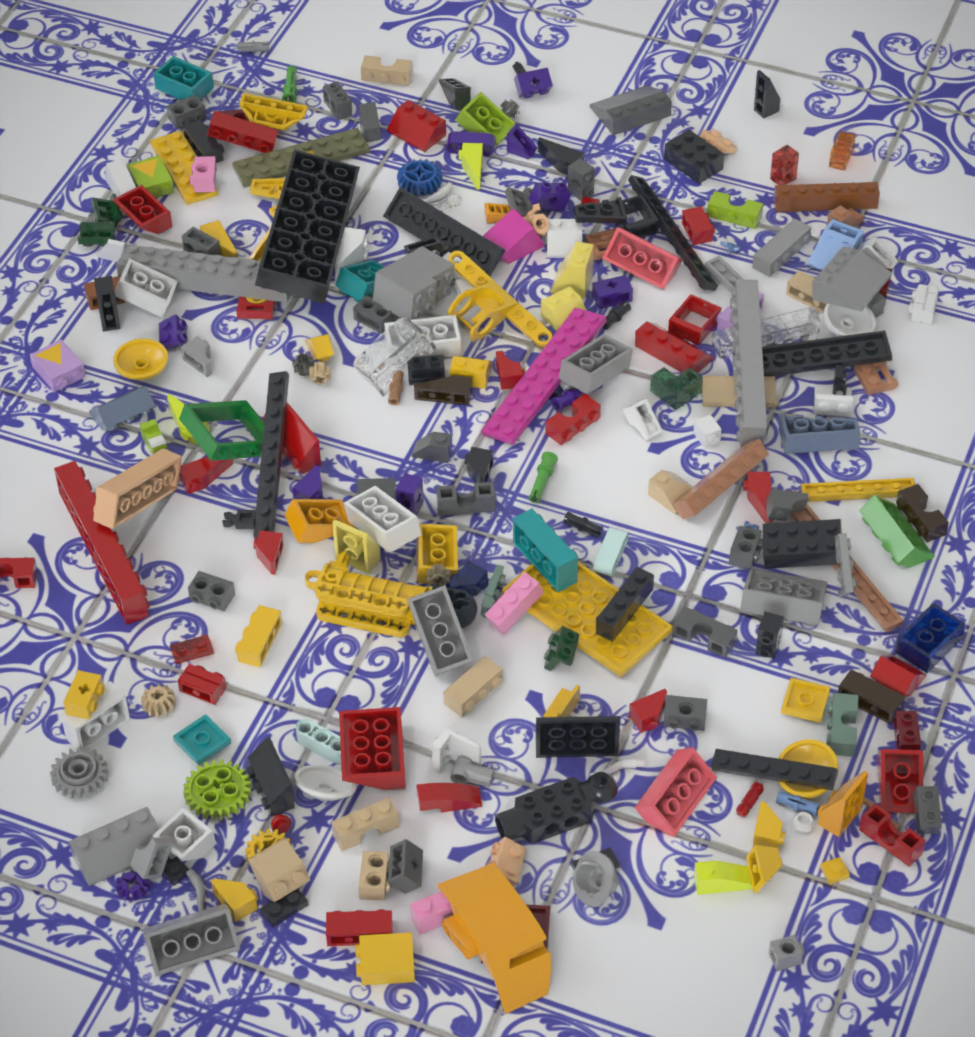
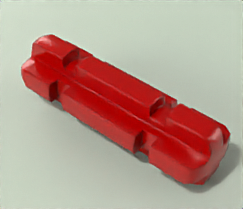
M758 782L752 784L751 789L748 790L736 808L737 815L747 816L749 810L763 792V784Z

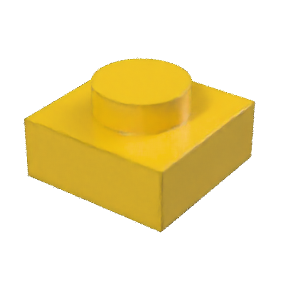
M841 857L823 862L820 865V869L829 885L849 878L850 873Z

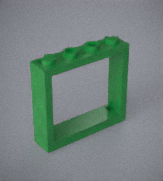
M247 400L184 404L179 420L211 461L261 457L264 422ZM240 420L255 438V441L218 443L202 422Z

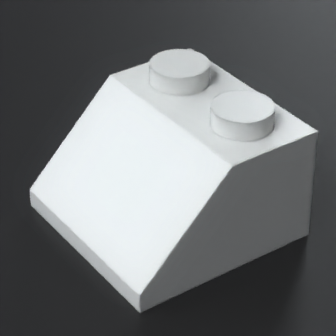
M548 219L547 258H565L576 242H582V223L575 222V219Z
M184 808L177 812L153 835V838L170 837L173 840L170 851L182 861L202 858L216 845L213 830Z

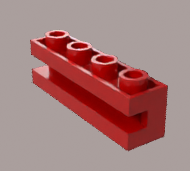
M214 111L207 136L267 153L273 151L279 130Z

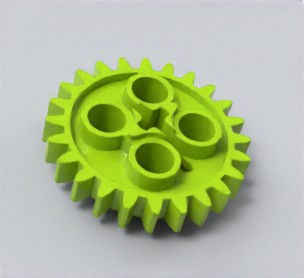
M214 759L212 765L204 762L205 767L202 768L197 765V772L190 771L191 777H186L187 783L183 784V794L186 805H189L190 811L195 810L196 816L202 813L203 819L210 815L211 821L215 819V816H219L220 820L223 819V815L231 818V812L238 814V808L244 809V803H249L248 796H251V781L249 775L245 774V769L240 770L239 764L232 767V761L224 764L223 759H221L219 764H216Z

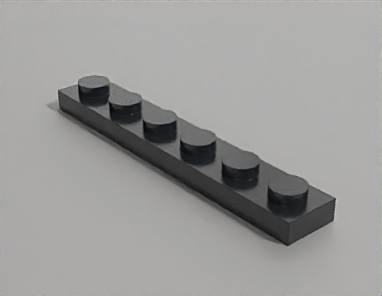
M715 749L711 764L712 771L832 791L834 790L838 774L837 768L722 749Z

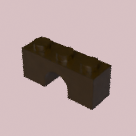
M919 484L898 491L897 507L906 515L908 522L913 524L919 536L923 537L926 542H930L947 535L949 522L939 509L933 512L924 511L927 507L928 495Z

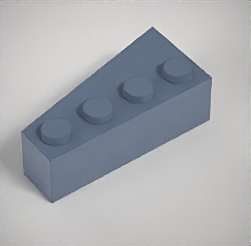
M780 413L779 433L785 454L859 449L861 431L857 419L832 417L831 420H826L822 416H815V419L803 418V415L796 414V417L786 416L787 413Z

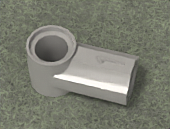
M459 757L456 759L450 779L458 784L466 785L470 782L490 787L493 782L494 769L475 765L470 759Z

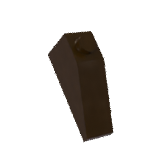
M454 375L414 385L415 400L469 406L472 394V377Z

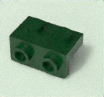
M112 193L109 200L92 198L91 205L95 222H114L116 228L118 222L122 219V212L113 202V199L117 197L116 194Z
M80 222L78 244H83L85 247L100 244V246L104 247L108 243V239L115 240L116 238L114 222Z
M561 626L555 634L552 633L548 639L549 648L544 655L546 660L545 669L552 671L559 662L568 666L573 664L579 633Z

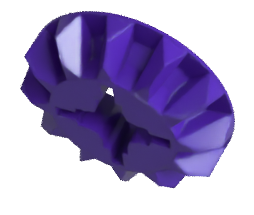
M132 869L128 873L123 872L122 876L117 878L115 885L117 894L128 901L139 900L148 893L150 880L143 879ZM136 880L137 885L129 887V883H133Z

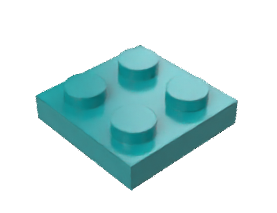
M206 714L173 736L174 742L197 765H201L231 744V738Z

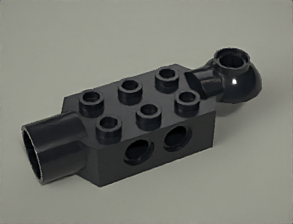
M597 772L583 782L571 777L515 798L514 808L495 814V823L499 835L502 839L507 837L511 840L522 837L531 844H535L589 824L592 802L604 803L614 799L618 792L617 782L607 773Z

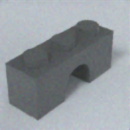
M493 482L474 483V490L469 494L457 493L455 485L436 487L438 516L495 511Z
M684 606L673 621L672 634L688 642L696 635H706L709 637L708 651L726 658L736 643L738 630L712 617L701 614L695 609Z

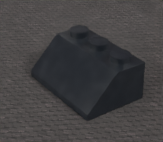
M268 737L248 757L249 766L246 767L249 778H254V788L256 793L262 796L261 803L264 810L268 809L272 817L294 809L295 804L292 783L270 737Z

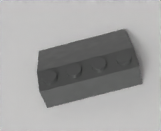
M646 85L592 103L589 107L612 135H616L671 116L672 100L664 91Z

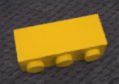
M258 605L256 611L251 614L248 627L244 628L241 642L236 644L235 653H237L238 662L261 668L282 625L281 610Z

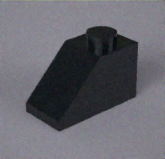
M471 447L470 453L466 454L464 464L467 465V473L475 483H485L488 481L494 464V451Z

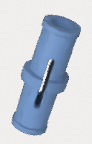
M781 790L776 797V803L791 807L796 812L800 810L817 816L820 808V803H815L803 799L802 796H794Z

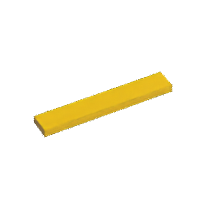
M914 478L805 483L801 484L800 489L801 493L808 494V502L870 499L874 494L881 498L898 497V491L915 485Z

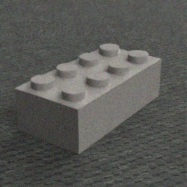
M603 334L561 361L559 379L579 389L581 392L589 394L630 367L633 349Z
M445 585L407 599L434 676L473 662Z

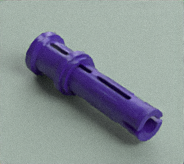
M603 385L600 386V387H598V388L595 389L594 391H596V390H598V389H601V388L603 387ZM577 388L572 391L567 390L563 395L555 396L551 399L552 406L557 412H562L565 407L572 406V402L585 393Z

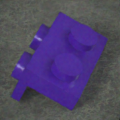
M175 314L159 323V343L167 351L177 345L181 347L187 343L188 326L186 321Z

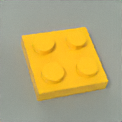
M790 678L781 714L821 723L830 687Z

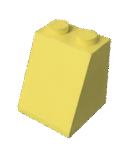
M582 242L574 244L558 268L550 293L555 294L570 286L580 295L581 299H585L593 277L594 244Z

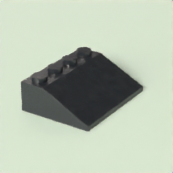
M620 716L536 717V758L619 756Z

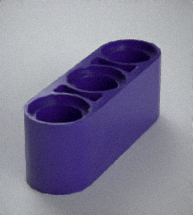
M454 131L448 134L446 149L452 154H459L463 143H483V156H490L494 153L496 138L489 133Z

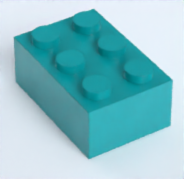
M172 56L153 73L155 89L180 100L196 95L201 100L214 88L212 72L175 56Z

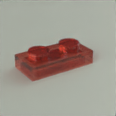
M208 634L170 645L175 665L214 654Z

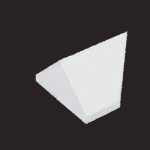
M108 239V243L95 257L118 262L126 246L136 244Z

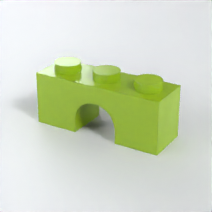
M714 191L707 207V213L710 218L753 229L757 228L762 218L763 203L747 199L744 205L734 206L730 204L731 195Z

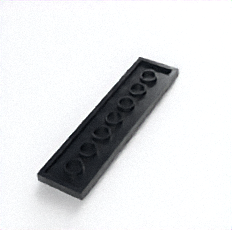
M399 187L383 215L389 221L421 240L437 236L441 241L444 254L461 251L488 276L492 275L506 251L402 187Z
M885 330L762 346L764 376H779L832 369L836 365L847 367L892 361V353Z

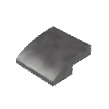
M508 187L505 190L510 211L514 208L524 217L533 209L532 203L529 200L532 192L531 188L525 187L523 191ZM543 209L535 212V214L547 215L546 210Z

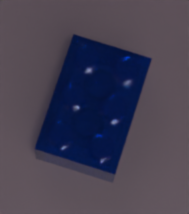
M932 603L897 637L895 653L925 673H928L963 639L966 623L935 603Z

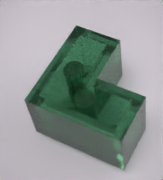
M663 367L651 375L650 391L674 410H677L702 393L703 377L691 368L676 376Z

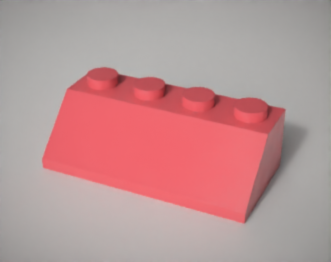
M617 227L602 258L663 290L676 275L683 261L682 258Z
M693 747L676 750L634 808L646 823L671 836H676L717 777Z

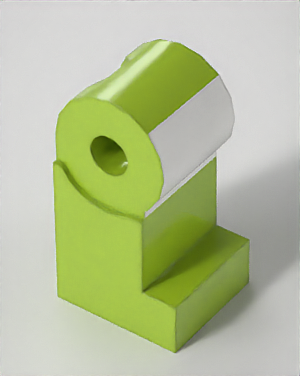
M155 419L139 424L141 437L151 454L163 448L168 450L166 441Z

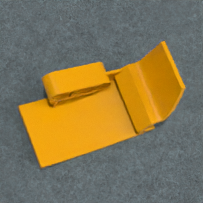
M492 863L437 884L438 889L451 904L453 915L441 921L446 935L467 960L478 956L486 965L488 972L494 979L504 1013L507 1014L547 995L551 977V955L543 943L547 939L546 935L527 905L499 868Z

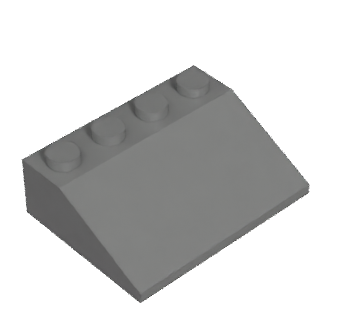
M842 247L812 281V299L862 312L889 280L892 273L860 250Z
M752 568L749 570L743 589L740 611H744L749 615H764L766 611L784 616V620L788 622L799 621L809 626L819 625L828 582Z

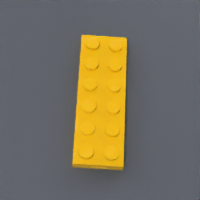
M182 131L150 140L151 147L156 155H159L186 205L218 196L216 187L215 192H194V186L190 185V175H193L191 173V164H194L195 157L197 156Z

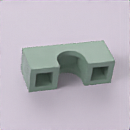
M834 693L833 700L828 701V713H831V717L827 719V729L831 731L830 734L827 733L826 745L830 746L835 755L855 756L857 728L847 727L844 724H856L858 695Z

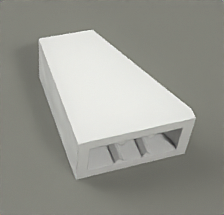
M122 158L106 164L105 180L117 197L136 188Z

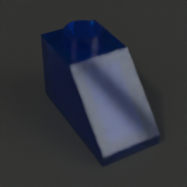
M467 561L446 587L463 590L472 596H477L481 590H485L488 586V571Z

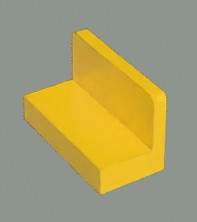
M576 685L572 692L562 688L543 717H569L580 701V686Z

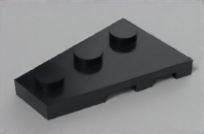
M616 197L614 201L602 200V203L599 204L591 202L575 205L573 208L575 222L626 224L627 215L621 197Z

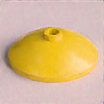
M145 338L134 339L124 343L116 350L113 363L120 375L133 380H145L158 375L165 369L168 363V353L166 348L155 340Z
M805 739L794 742L787 746L778 758L837 768L839 772V764L834 751L828 745L818 740ZM779 782L787 793L794 796L799 795L802 798L817 797L828 791L826 789Z

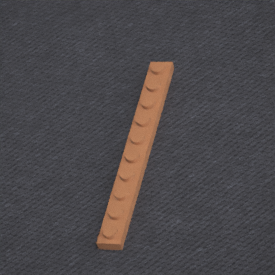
M806 504L803 512L796 511L790 513L795 522L820 520L808 504ZM853 560L851 575L855 578L856 588L853 589V593L886 633L903 626L904 620ZM840 564L831 565L834 568V570L838 573V568H840Z

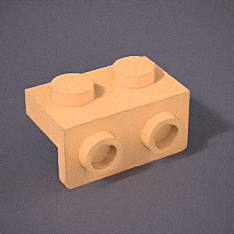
M703 130L700 135L702 139L724 154L735 153L738 148L732 144V140L721 136V132L718 130Z
M504 837L499 842L493 844L490 851L492 854L491 860L487 865L494 863L511 885L514 886L518 883L526 847Z

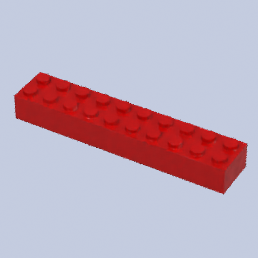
M72 461L55 467L54 472L59 494L125 624L128 625L147 618V609L150 606L145 597L148 596L144 585H140V577L137 571L133 572L132 561L130 558H126L123 544L119 545L117 532H112L111 528L93 521L96 493H92L89 479L85 480L84 477L86 476L82 466L79 467L76 461Z

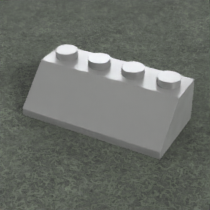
M145 807L70 840L72 856L88 886H92L132 868L130 864L136 847L148 846L151 838H153V835L159 828L148 807Z
M226 903L141 929L155 976L240 950L231 913Z

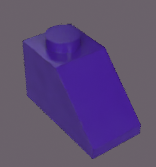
M315 465L292 487L293 499H323L320 468L318 465Z

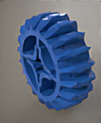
M420 158V160L416 161L413 159L412 162L407 161V164H402L398 171L397 181L399 187L413 195H418V197L424 195L426 197L427 194L432 195L433 192L438 191V188H441L443 176L438 164H434L433 161L428 162V159L423 161Z

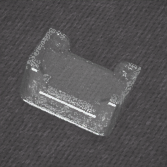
M403 317L397 319L385 333L354 359L353 365L356 371L384 397L389 392L387 384L394 381L391 376L416 353L420 356L423 354L422 351H427L431 354L436 349V346L425 331L408 318Z

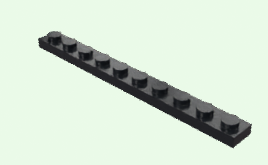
M631 175L628 179L632 186L631 188L638 195L642 194L659 219L660 230L666 235L668 242L673 245L676 250L675 252L683 259V264L688 267L691 275L699 283V287L703 290L715 291L718 284L646 180L642 177Z
M287 371L269 373L254 539L258 538L260 530L275 532L289 374Z

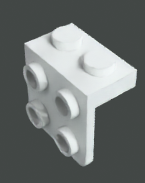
M815 386L814 414L851 417L853 407L851 388L847 387L846 395H843V392L840 390L836 391V395H833V386Z
M446 728L439 737L433 740L431 760L433 761L434 771L441 773L450 759L456 761L459 757L468 758L473 764L481 766V746L476 741L469 740L459 733Z

